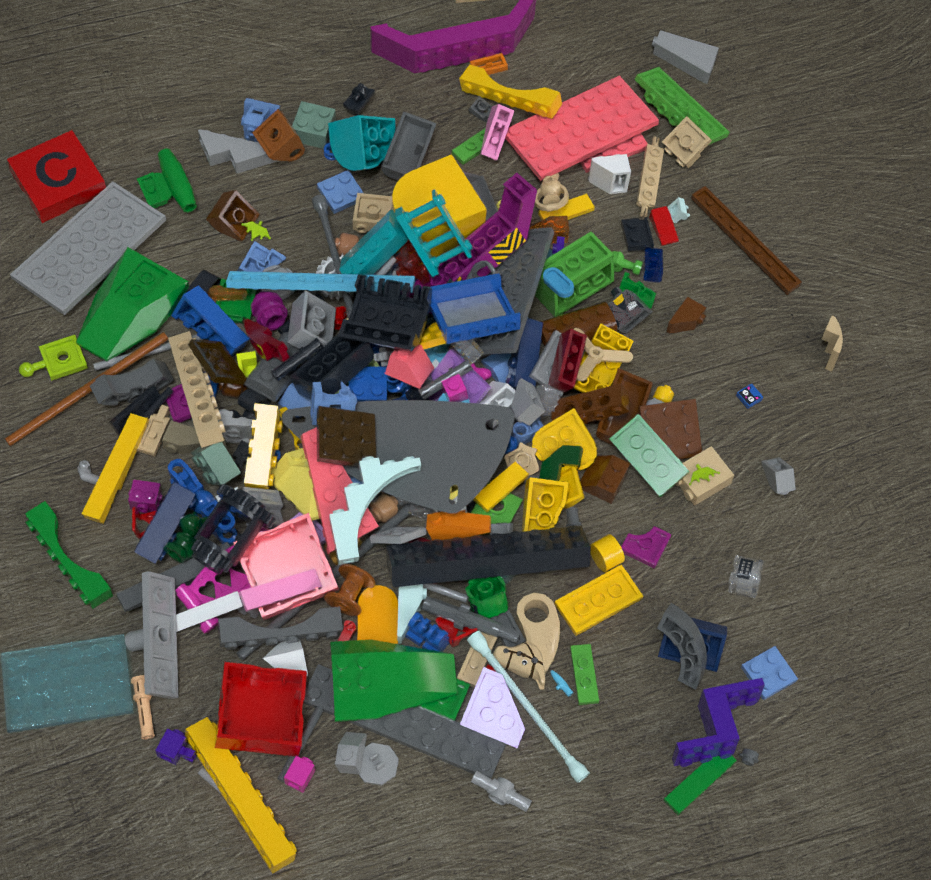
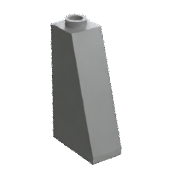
M660 30L658 37L655 36L652 42L654 47L653 54L707 84L719 48Z

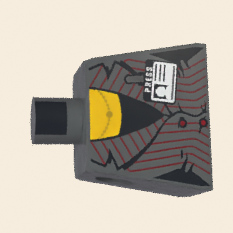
M616 287L610 292L614 299L608 305L615 317L617 329L625 334L653 312L634 292L628 289L622 292L620 287Z

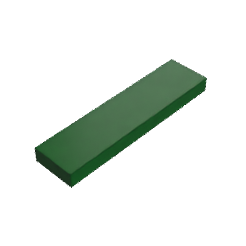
M720 756L712 757L711 761L702 763L668 794L663 801L677 815H680L729 770L737 760L733 756L726 759H721Z

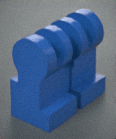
M416 612L407 625L409 631L405 637L419 647L423 644V649L443 652L449 644L448 632L445 630L441 631L436 624L432 626L430 624L431 620L428 618L424 619L422 614Z

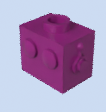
M133 479L132 487L128 494L130 509L136 507L142 513L157 511L163 498L161 484Z

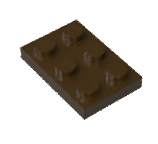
M190 340L188 346L213 383L244 384L246 382V376L221 341Z

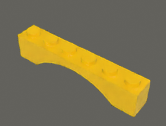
M470 64L459 78L461 89L466 93L500 102L552 119L562 105L561 94L558 91L545 87L533 90L507 88L492 80L485 69Z

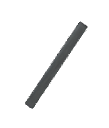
M319 707L315 708L302 732V746L299 755L323 712ZM289 756L277 778L279 781L285 783L284 776L295 756Z

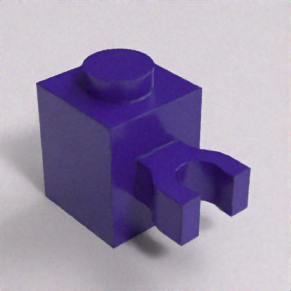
M167 729L155 750L157 757L174 765L178 763L180 757L191 763L196 758L195 751L186 748L188 743L185 734L177 729L173 731Z

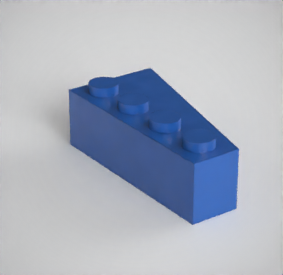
M199 285L182 296L171 315L175 319H181L183 325L188 329L193 328L198 332L197 336L201 339L221 341L231 356L241 351L249 340L247 335Z

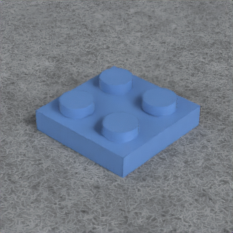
M349 170L317 183V189L321 195L326 197L328 206L334 214L355 205L357 193H363Z
M776 646L741 666L749 680L763 678L765 684L761 694L763 701L798 680Z

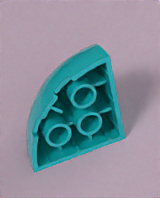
M357 115L328 123L330 145L336 160L344 168L352 171L366 170L378 166L385 159L395 134V118Z

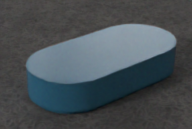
M551 267L543 272L544 283L559 297L566 298L574 293L573 282L559 269Z

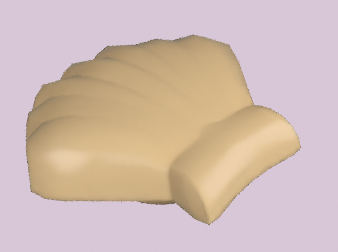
M520 442L517 449L505 455L507 466L509 467L516 461L529 475L538 472L539 466L535 457L537 449L528 447Z

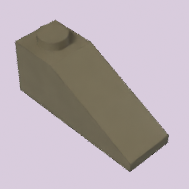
M170 421L162 439L163 447L166 451L190 454L201 446L194 427ZM223 437L224 441H222V443L226 448V440L225 437Z

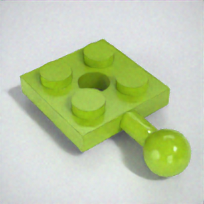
M75 335L39 346L43 360L33 364L29 362L22 363L19 367V373L23 377H30L34 371L46 367L52 381L88 369L80 346L76 344L77 338ZM61 355H68L66 360L58 359Z

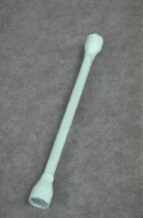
M480 631L473 633L467 639L468 643L488 660L497 673L503 675L508 688L512 690L511 692L515 694L521 705H523L545 736H547L548 740L552 742L553 746L557 748L556 750L565 759L573 779L579 783L586 778L590 772L582 763L568 753L549 726L545 724L546 722L542 720L536 709L529 703L528 699L521 693L522 691L518 689V686L502 668L498 660L491 654L486 638Z

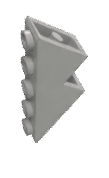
M198 130L199 141L210 166L231 160L236 174L279 161L270 159L259 142L235 138L226 134L213 133L208 130Z

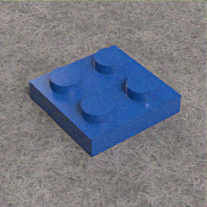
M366 366L349 381L350 391L355 394L357 402L387 400V378L385 374L387 367Z

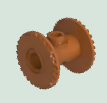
M342 564L338 571L345 580L339 592H328L324 598L331 607H340L341 613L349 616H358L362 610L355 600L361 588H373L375 580L367 571L355 565Z

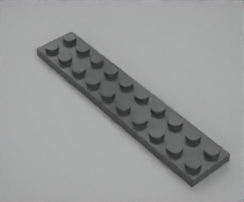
M318 664L305 690L303 703L314 708L319 707L323 712L334 716L332 670ZM411 707L374 720L347 721L472 774L479 771L491 779L506 746V743L460 725V722L452 721L421 707Z

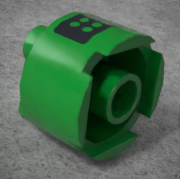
M502 577L478 578L468 581L469 585L465 590L468 605L471 606V612L490 619L508 610V596Z

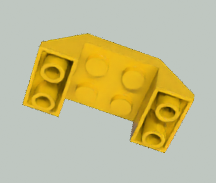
M603 324L599 325L591 340L594 346L600 347L602 350L629 351L634 342ZM585 352L581 359L580 367L588 356L587 352ZM600 362L596 364L586 380L578 381L576 379L574 389L585 393L611 386L617 369L620 368L622 363Z

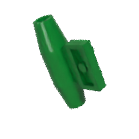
M168 148L162 149L158 152L162 173L152 172L137 178L148 205L155 209L166 204L173 196L184 212H191L196 209L197 205L189 179L173 152Z

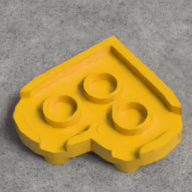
M575 408L544 425L535 433L532 439V448L537 449L535 455L539 460L544 461L562 445H570L583 448L580 467H576L578 470L588 468L594 462L597 456V446Z

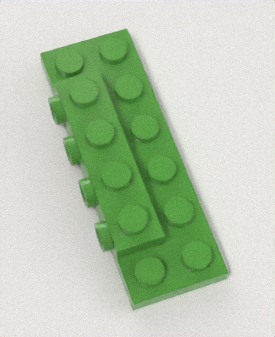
M660 67L637 74L635 81L646 90L644 94L647 103L654 105L659 114L666 116L671 125L677 127L687 116L712 140L710 144L728 137L730 132Z

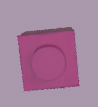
M459 374L441 381L443 392L448 401L462 402L468 399L467 389Z
M296 756L284 776L285 784L304 793L315 773V765L306 757L300 758Z

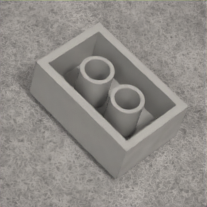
M305 290L292 303L287 342L297 348H301L317 337L322 343L321 345L325 346L333 339L336 308Z

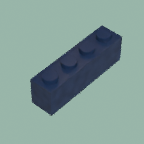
M527 318L517 353H511L508 360L509 372L505 383L509 384L515 391L521 378L536 386V381L529 377L539 359L543 322Z
M174 481L134 552L155 564L157 560L161 561L166 554L163 547L167 542L174 540L177 534L174 531L177 525L180 526V518L185 516L184 513L187 508L191 509L196 502V498H194L195 492Z

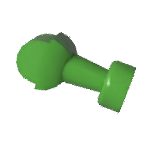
M620 251L612 252L614 254V272H620L623 268L633 270V274L639 275L643 261L636 260L634 263L624 259V255Z

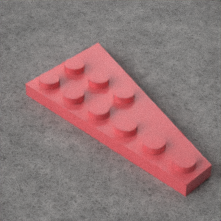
M316 427L303 433L301 441L305 459H307L309 466V476L313 483L312 489L318 515L322 522V532L327 544V554H330L336 550L329 514H333L332 512L338 509L348 511L344 487L353 482L342 465L317 462ZM368 507L360 522L357 539L379 527Z

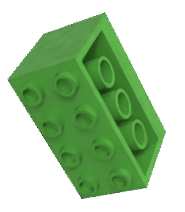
M589 232L546 259L535 297L554 317L563 314L614 282V254L592 232ZM551 267L559 269L573 282L574 293L566 298L559 297L544 283L543 272Z

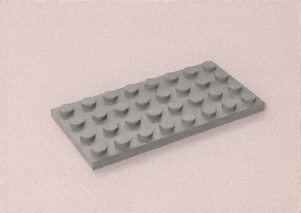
M112 181L10 274L11 278L65 315L112 271L127 247L135 250L166 221V216Z

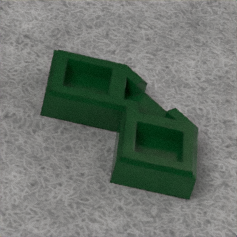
M562 445L542 462L539 479L559 481L562 466L580 467L583 448L581 446Z

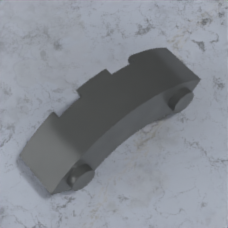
M152 359L144 366L125 374H103L97 377L90 387L99 404L118 405L119 401L127 400L128 403L133 402L151 386L156 387L157 391L174 381L165 362Z
M671 603L657 629L666 634L680 651L681 671L678 681L696 690L702 681L706 669L707 652L705 643L694 621L683 610Z

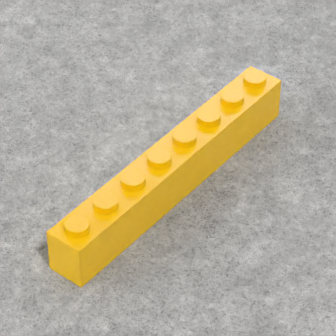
M206 717L186 728L185 737L273 874L295 860L296 847L292 841H288L285 837L282 825L280 823L277 824L274 820L271 808L264 805L260 791L254 789L251 785V778L247 772L244 773L240 768L241 764L237 756H233L228 749L215 748L217 725L214 722L211 723L209 718Z

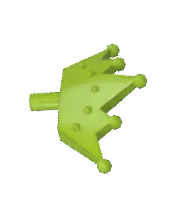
M253 221L241 224L247 227V233L251 231V241L260 236L261 240L263 237L271 239L267 228L261 226L262 221H259L258 224Z
M697 464L698 470L693 472L689 485H692L693 481L700 482V478L709 482V475L714 477L713 473L720 474V472L710 467L701 468Z

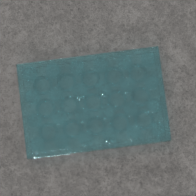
M124 634L1 653L8 733L134 713Z

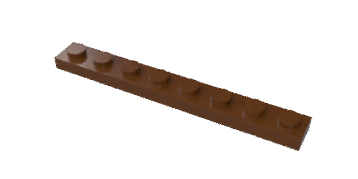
M706 186L692 194L691 199L787 295L801 286L802 281Z

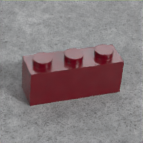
M573 329L560 334L548 386L562 392L575 387L587 335Z

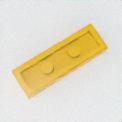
M584 194L568 200L567 204L558 210L549 212L539 210L538 215L547 228L592 212L595 207L589 196Z
M515 461L483 488L473 500L488 512L527 479L529 473Z

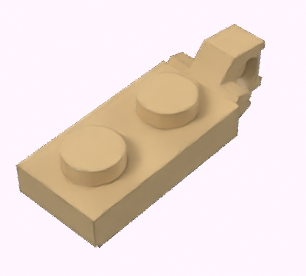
M161 405L158 414L154 413L153 416H150L138 446V452L156 456L170 424L168 406Z

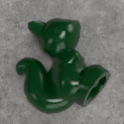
M197 512L181 517L179 521L183 532H178L176 534L177 539L173 542H167L163 547L164 551L179 563L192 559L193 551L191 547L195 543L193 538L208 517L200 518Z

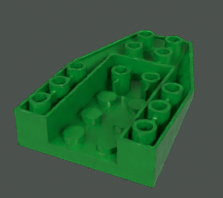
M127 247L96 293L76 344L106 362L158 331L172 315L182 296L186 293L189 287L188 281Z

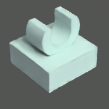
M678 197L668 206L674 223L681 219L686 220L690 216L687 213L688 206L685 205L683 198Z

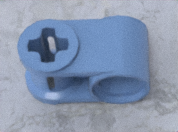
M540 416L530 426L524 422H517L513 425L511 436L516 438L518 446L520 442L523 444L531 442L535 433L544 426Z

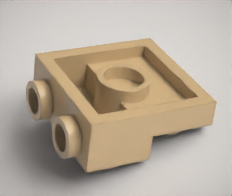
M686 116L662 143L666 146L664 150L670 156L674 154L678 157L676 161L682 167L686 165L690 168L712 140Z
M357 193L353 216V230H356L358 233L370 231L392 210V196Z

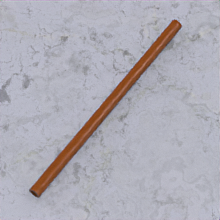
M162 332L97 377L103 374L117 375L169 340L167 335ZM97 377L5 438V441L9 446H12L92 392L90 385L95 382Z

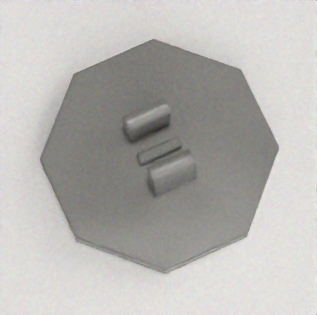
M371 743L364 749L359 776L364 783L382 786L396 776L399 758L390 746Z

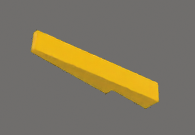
M130 413L83 509L82 515L86 519L104 524L117 490L121 491L148 425V418Z

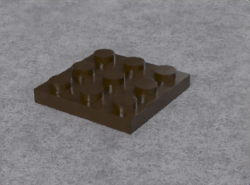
M318 406L316 410L317 462L359 467V461H362L363 458L369 456L376 458L375 414Z

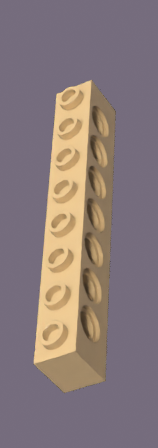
M190 331L169 337V343L201 448L224 441L222 433L226 431L223 422H218V420H221V415L218 408L214 409L218 406L215 397L212 396L214 393L211 384H208L210 383L208 374L188 346L190 340L196 339V337L192 338Z

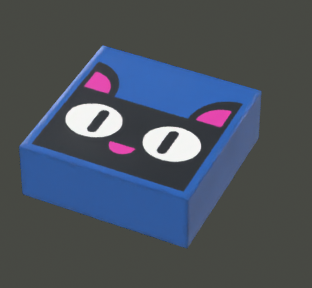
M752 383L736 394L747 409L763 400V396Z

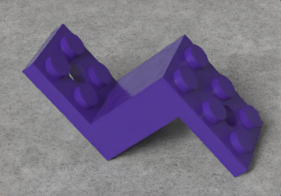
M763 678L703 689L698 709L707 737L678 742L672 757L674 766L686 767L698 761L706 763L711 761L712 757L720 756L721 759L731 757L740 739L731 710L740 705L752 706L756 704L765 686Z

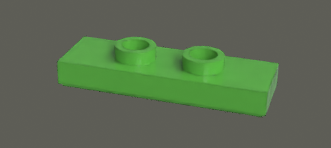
M485 129L452 150V155L462 165L481 153Z
M591 644L573 645L570 647L578 705L599 703Z

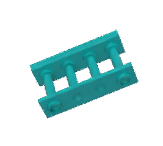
M435 189L432 190V201L410 212H405L402 206L395 210L396 219L432 277L439 274L438 267L441 263L462 252H465L469 259L472 257L471 250L473 249L470 241L464 239L445 207L444 197L442 194L438 195ZM438 207L442 214L441 216L420 227L413 226V218ZM447 222L451 229L450 231L429 242H423L421 239L423 233ZM456 237L460 244L459 246L438 257H432L430 253L432 248Z

